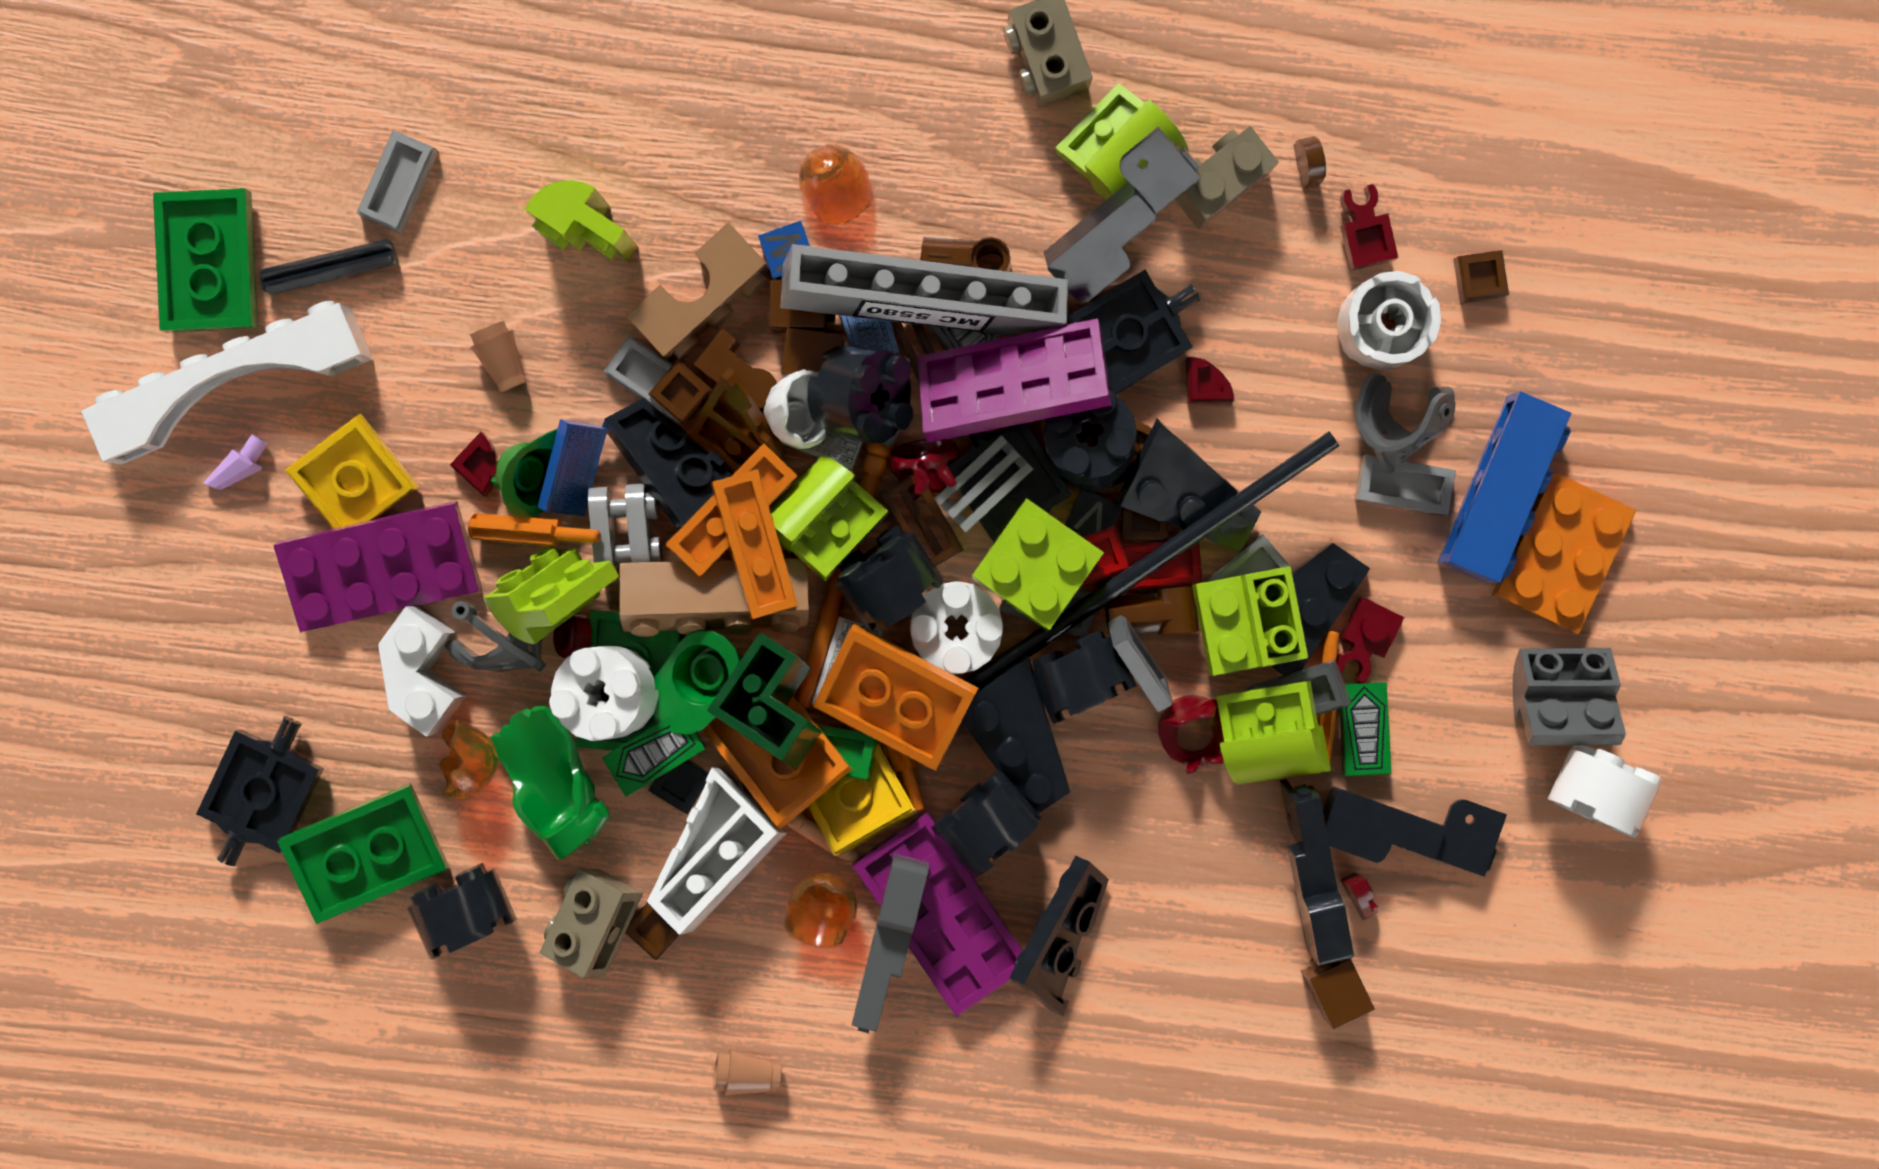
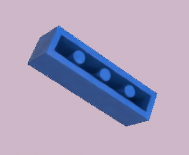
M1522 391L1506 397L1437 561L1438 563L1485 583H1500L1502 578H1507L1511 574L1518 556L1513 551L1520 535L1525 536L1528 533L1535 518V511L1531 509L1537 494H1542L1551 481L1553 469L1549 468L1555 451L1560 452L1569 438L1571 428L1567 426L1571 412Z

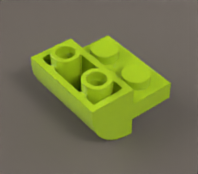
M1120 83L1055 147L1058 156L1089 180L1093 190L1105 200L1128 183L1119 167L1122 156L1157 127L1164 132L1173 144L1176 143L1179 148L1184 146L1189 152L1183 135L1171 119L1150 99L1144 103ZM1140 160L1138 165L1144 166L1147 160Z
M576 180L553 182L540 189L524 208L535 219L531 227L541 233L540 235L563 251L568 244L581 251L586 242H588L590 247L610 260H613L617 254L626 261H629L638 247L623 228L604 217L610 206L597 189L587 183Z
M820 455L769 509L780 546L790 555L794 553L818 576L826 581L887 516L888 510L854 481L855 475L836 460Z
M546 547L530 557L532 564L522 571L520 569L514 570L500 577L495 582L498 588L483 597L493 616L510 634L523 642L536 644L600 597L599 591L616 580L619 575L611 561L591 563L589 559L582 560L576 548L556 550L555 547Z
M1291 566L1192 585L1209 676L1308 658Z
M1311 681L1216 696L1224 742L1220 743L1221 752L1229 776L1235 784L1239 785L1331 771L1323 725H1318Z

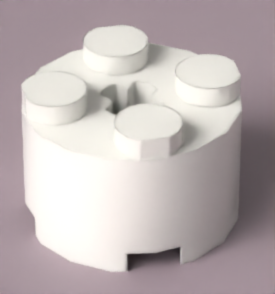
M1401 271L1379 273L1352 290L1342 303L1337 319L1339 340L1343 351L1350 359L1357 361L1362 366L1376 370L1393 369L1422 355L1433 344L1441 324L1440 305L1437 298L1432 297L1429 289L1419 282L1421 281L1420 278ZM1385 313H1389L1388 320H1395V327L1390 330L1385 328L1381 321V316Z
M958 581L942 584L940 588H933L924 594L923 597L927 602L913 612L910 626L913 645L922 659L951 674L975 671L990 661L1000 645L1003 631L1000 610L991 596L974 584ZM961 614L968 620L964 626L968 634L961 640L957 636L951 640L944 634L948 630V626L944 621L950 615L957 619Z
M599 646L574 651L572 655L565 659L555 673L549 700L552 714L572 734L590 741L625 737L634 731L640 730L654 714L659 696L658 689L655 690L654 677L649 670L651 668L649 662L637 652L620 646ZM603 685H605L604 692L609 695L608 701H604L602 698L601 688Z
M1573 745L1548 800L1584 818L1594 820L1608 827L1612 826V830L1636 839L1659 789L1662 778L1639 767L1632 768L1624 764V759L1604 750H1595L1586 745Z

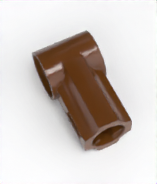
M923 237L921 261L979 268L978 262L981 257L993 253L1000 256L1003 260V264L998 270L1011 272L1010 251L1007 245L998 238L986 237L978 241Z
M1192 586L1153 589L1154 593L1117 597L1105 607L1109 636L1111 634L1108 622L1120 615L1127 618L1137 635L1157 632V635L1198 632L1197 609Z

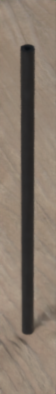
M1328 431L1062 612L1048 632L1040 627L964 679V681L979 688L1027 653L1031 657L1339 447L1338 442L1331 432Z

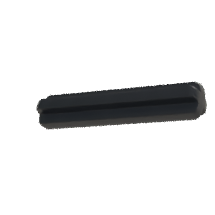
M384 239L264 268L260 271V280L264 291L273 295L395 265L397 263V253L393 243L390 240Z

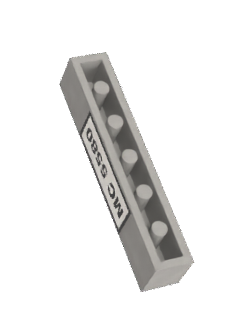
M792 244L783 263L780 308L1016 336L1066 325L1068 279Z

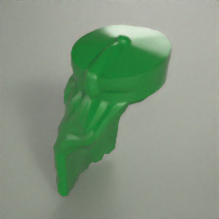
M535 706L532 710L527 708L519 711L509 719V724H505L500 729V733L493 734L487 742L511 779L513 788L512 804L518 817L539 839L544 841L557 860H561L582 845H589L592 839L601 832L610 818V814L604 802L595 796V785L584 769L573 737L558 721L557 717L552 714L551 709L546 706Z

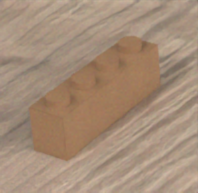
M800 558L784 559L798 606L751 619L734 560H716L700 577L683 561L620 563V619L623 632H631L636 636L647 637L654 636L659 631L678 630L679 633L689 635L699 630L706 631V629H725L729 633L743 634L752 631L753 628H772L776 632L785 633L796 631L799 627H807L809 616L807 565Z

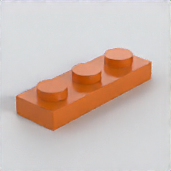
M764 443L732 475L735 476L758 469L768 505L797 477ZM714 495L665 544L698 577L729 547Z
M758 469L711 482L750 618L755 619L798 606Z

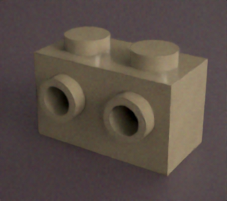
M1034 0L1009 9L1008 26L1003 27V33L1010 53L1018 52L1024 69L1018 70V74L1026 97L1033 95L1039 108L1089 90L1093 77L1065 0Z
M1251 126L1239 135L1234 129L1224 135L1212 146L1216 153L1204 163L1198 157L1195 158L1199 165L1197 170L1201 178L1176 197L1175 201L1198 230L1268 176L1279 163Z
M578 869L576 874L565 885L563 891L564 900L557 915L550 920L545 929V941L539 953L582 978L605 977L643 893L600 869Z

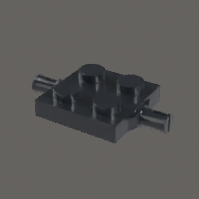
M1144 269L1067 316L1068 324L1098 318L1102 330L1109 389L1115 395L1193 348L1181 328L1178 313L1196 302L1201 301L1198 292L1181 301L1196 290L1192 284H1189L1188 287L1168 298L1157 289Z
M1026 423L1009 426L1004 430L989 434L987 431L968 434L973 444L964 456L948 465L949 470L956 479L1002 435L1034 469L979 520L993 544L997 541L1026 498L1049 513L1054 506L1072 495ZM1001 449L959 489L961 494L965 496L1007 454ZM1015 462L969 504L973 513L1020 469Z
M283 716V720L273 740H263L242 729L236 730L198 808L196 815L216 823L228 834L227 840L217 857V860L221 863L225 862V865L236 866L245 843H259L281 853L282 851L277 841L280 837L295 831L324 770L323 767L300 757L290 748L299 728L302 726L301 722L294 721L293 718Z

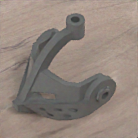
M1373 373L1365 378L1356 403V422L1360 435L1376 453L1382 471L1393 473L1397 466L1425 443L1433 440L1445 431L1446 426L1454 416L1456 405L1455 394L1451 387H1434L1429 391L1428 399L1430 404L1425 417L1420 425L1411 433L1396 423L1389 412L1392 387L1384 375ZM1382 434H1386L1389 440L1384 438Z
M464 601L456 602L453 605L452 615L454 618L471 623L481 633L499 645L486 655L479 656L459 640H449L445 644V648L457 662L476 670L493 672L535 668L541 672L546 664L541 659L542 639L536 644H529L517 639L510 633L506 637L477 616L475 606Z

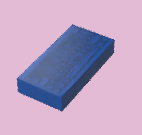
M560 419L538 508L549 513L585 517L588 506L589 488L593 487L607 433L606 428L595 424Z

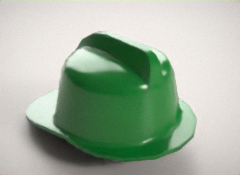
M557 429L543 434L530 443H517L507 448L500 456L496 465V474L491 481L494 487L501 492L502 501L510 513L521 518H531L544 512L538 508V503Z
M704 630L686 635L656 674L654 683L655 690L658 689L659 696L653 717L660 723L672 715L670 731L674 734L689 735L698 732L715 719V716L710 714L707 709L740 662L735 647L726 637L714 631Z

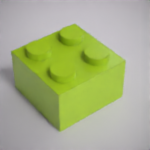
M1026 498L972 574V579L1048 632L1104 552Z

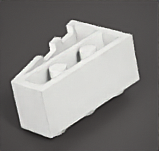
M711 768L705 780L707 783L698 802L689 813L683 833L676 847L672 849L647 900L679 935L693 932L788 833L784 828L780 829L773 823L759 803L749 796L744 788L725 769Z

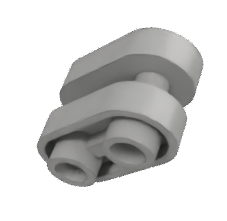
M643 483L626 485L625 499L612 500V494L608 486L589 488L590 529L599 530L601 533V540L597 544L592 543L594 562L611 561L618 575L620 563L663 562L660 537L653 538L651 519H658V503L651 493L648 492L646 486ZM627 517L629 544L617 546L615 518Z

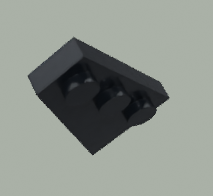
M643 398L604 419L602 427L607 429V434L678 531L714 495L711 482L731 477L734 472L723 465L724 459L712 450L707 453L687 438V431Z
M1157 418L1117 497V501L1122 507L1184 530L1240 491ZM1254 504L1205 539L1241 552L1261 511Z
M1329 543L1293 570L1292 577L1308 658L1269 667L1281 675L1302 670L1370 568L1334 543Z
M1027 653L978 688L962 723L996 769H1001L1039 814L1069 794L1070 787L1044 704L1031 674L1033 669Z
M1075 856L1069 869L1062 874L1057 891L1047 909L1041 913L1037 921V927L1026 948L1018 955L1014 970L1009 977L1049 1010L1063 1017L1069 1002L1062 998L1068 977H1077L1082 963L1081 960L1077 959V950L1081 938L1092 932L1109 881L1090 861Z

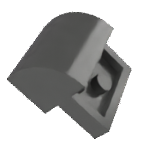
M1611 648L1519 649L1513 671V706L1515 717H1522L1529 746L1622 744L1626 732L1616 698L1621 684Z

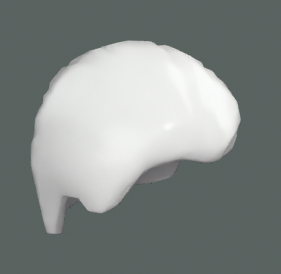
M803 369L789 374L771 388L766 399L764 414L770 429L780 441L791 447L807 449L818 445L826 437V431L821 423L813 422L807 402L810 376L817 377L819 372Z

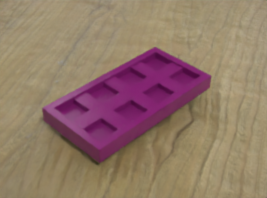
M1098 318L917 356L923 433L928 442L1112 406L1102 330Z
M458 501L282 540L273 545L300 633L401 610L405 606H418L479 592L482 588Z
M927 811L853 862L852 866L881 907L894 853L929 862L928 875L908 948L957 1017L1010 980L1009 977L1014 970L1016 959L1023 949L975 879L970 876L932 830L931 826L935 821Z

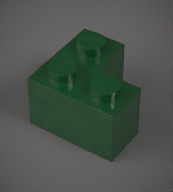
M760 632L707 711L794 770L798 769L822 733L809 720L786 706L811 668L797 655Z

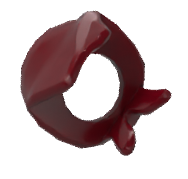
M920 439L895 447L890 453V471L899 481L913 473L915 484L907 489L915 501L927 488L932 492L941 493L947 486L955 487L957 485L948 465L953 463L954 459L959 456V450L956 443L949 439L928 442L927 439Z
M1186 695L1172 701V705L1163 711L1158 723V736L1169 757L1181 764L1187 765V774H1193L1200 766H1205L1209 763H1224L1223 756L1219 752L1221 750L1220 743L1224 742L1217 700L1199 695ZM1198 718L1208 721L1212 727V737L1205 748L1199 751H1188L1179 745L1177 741L1179 727L1185 726Z

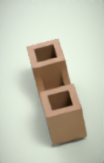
M729 222L695 252V255L706 267L710 275L709 287L701 298L692 302H681L671 297L659 285L626 315L669 362L675 357L682 360L688 356L700 343L696 337L708 326L716 329L722 325L734 312L730 307L742 295H745L746 298L752 297L767 282L764 275L770 270L766 262Z

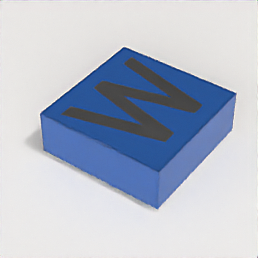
M801 221L758 235L774 280L782 279L783 263L792 244L810 246Z

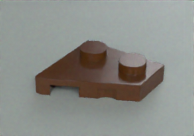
M729 368L719 378L688 435L706 449L712 450L724 459L725 463L735 471L763 443L782 460L787 451L780 440L773 434L764 415L737 373Z

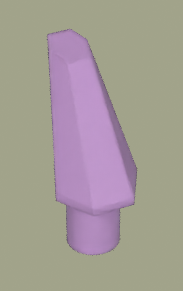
M251 434L242 450L238 452L232 449L230 454L203 483L221 491L260 471L262 467L257 463V460L268 443Z

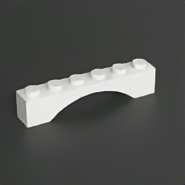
M334 301L318 303L307 310L308 316L296 321H292L290 318L275 321L265 327V334L250 339L249 336L232 339L222 345L224 349L222 352L210 357L207 354L189 357L180 362L181 369L167 375L164 372L152 373L140 378L137 381L138 387L124 393L122 390H113L97 396L94 399L96 404L81 410L102 462L122 465L163 448L172 430L190 407L211 390L234 378L256 371L282 368L307 370L332 377L373 360L353 310L341 303L335 304Z

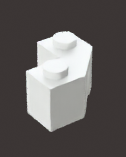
M405 606L378 644L388 709L428 737L441 733L467 697L430 670L444 651L445 644L452 640L456 632L422 607Z

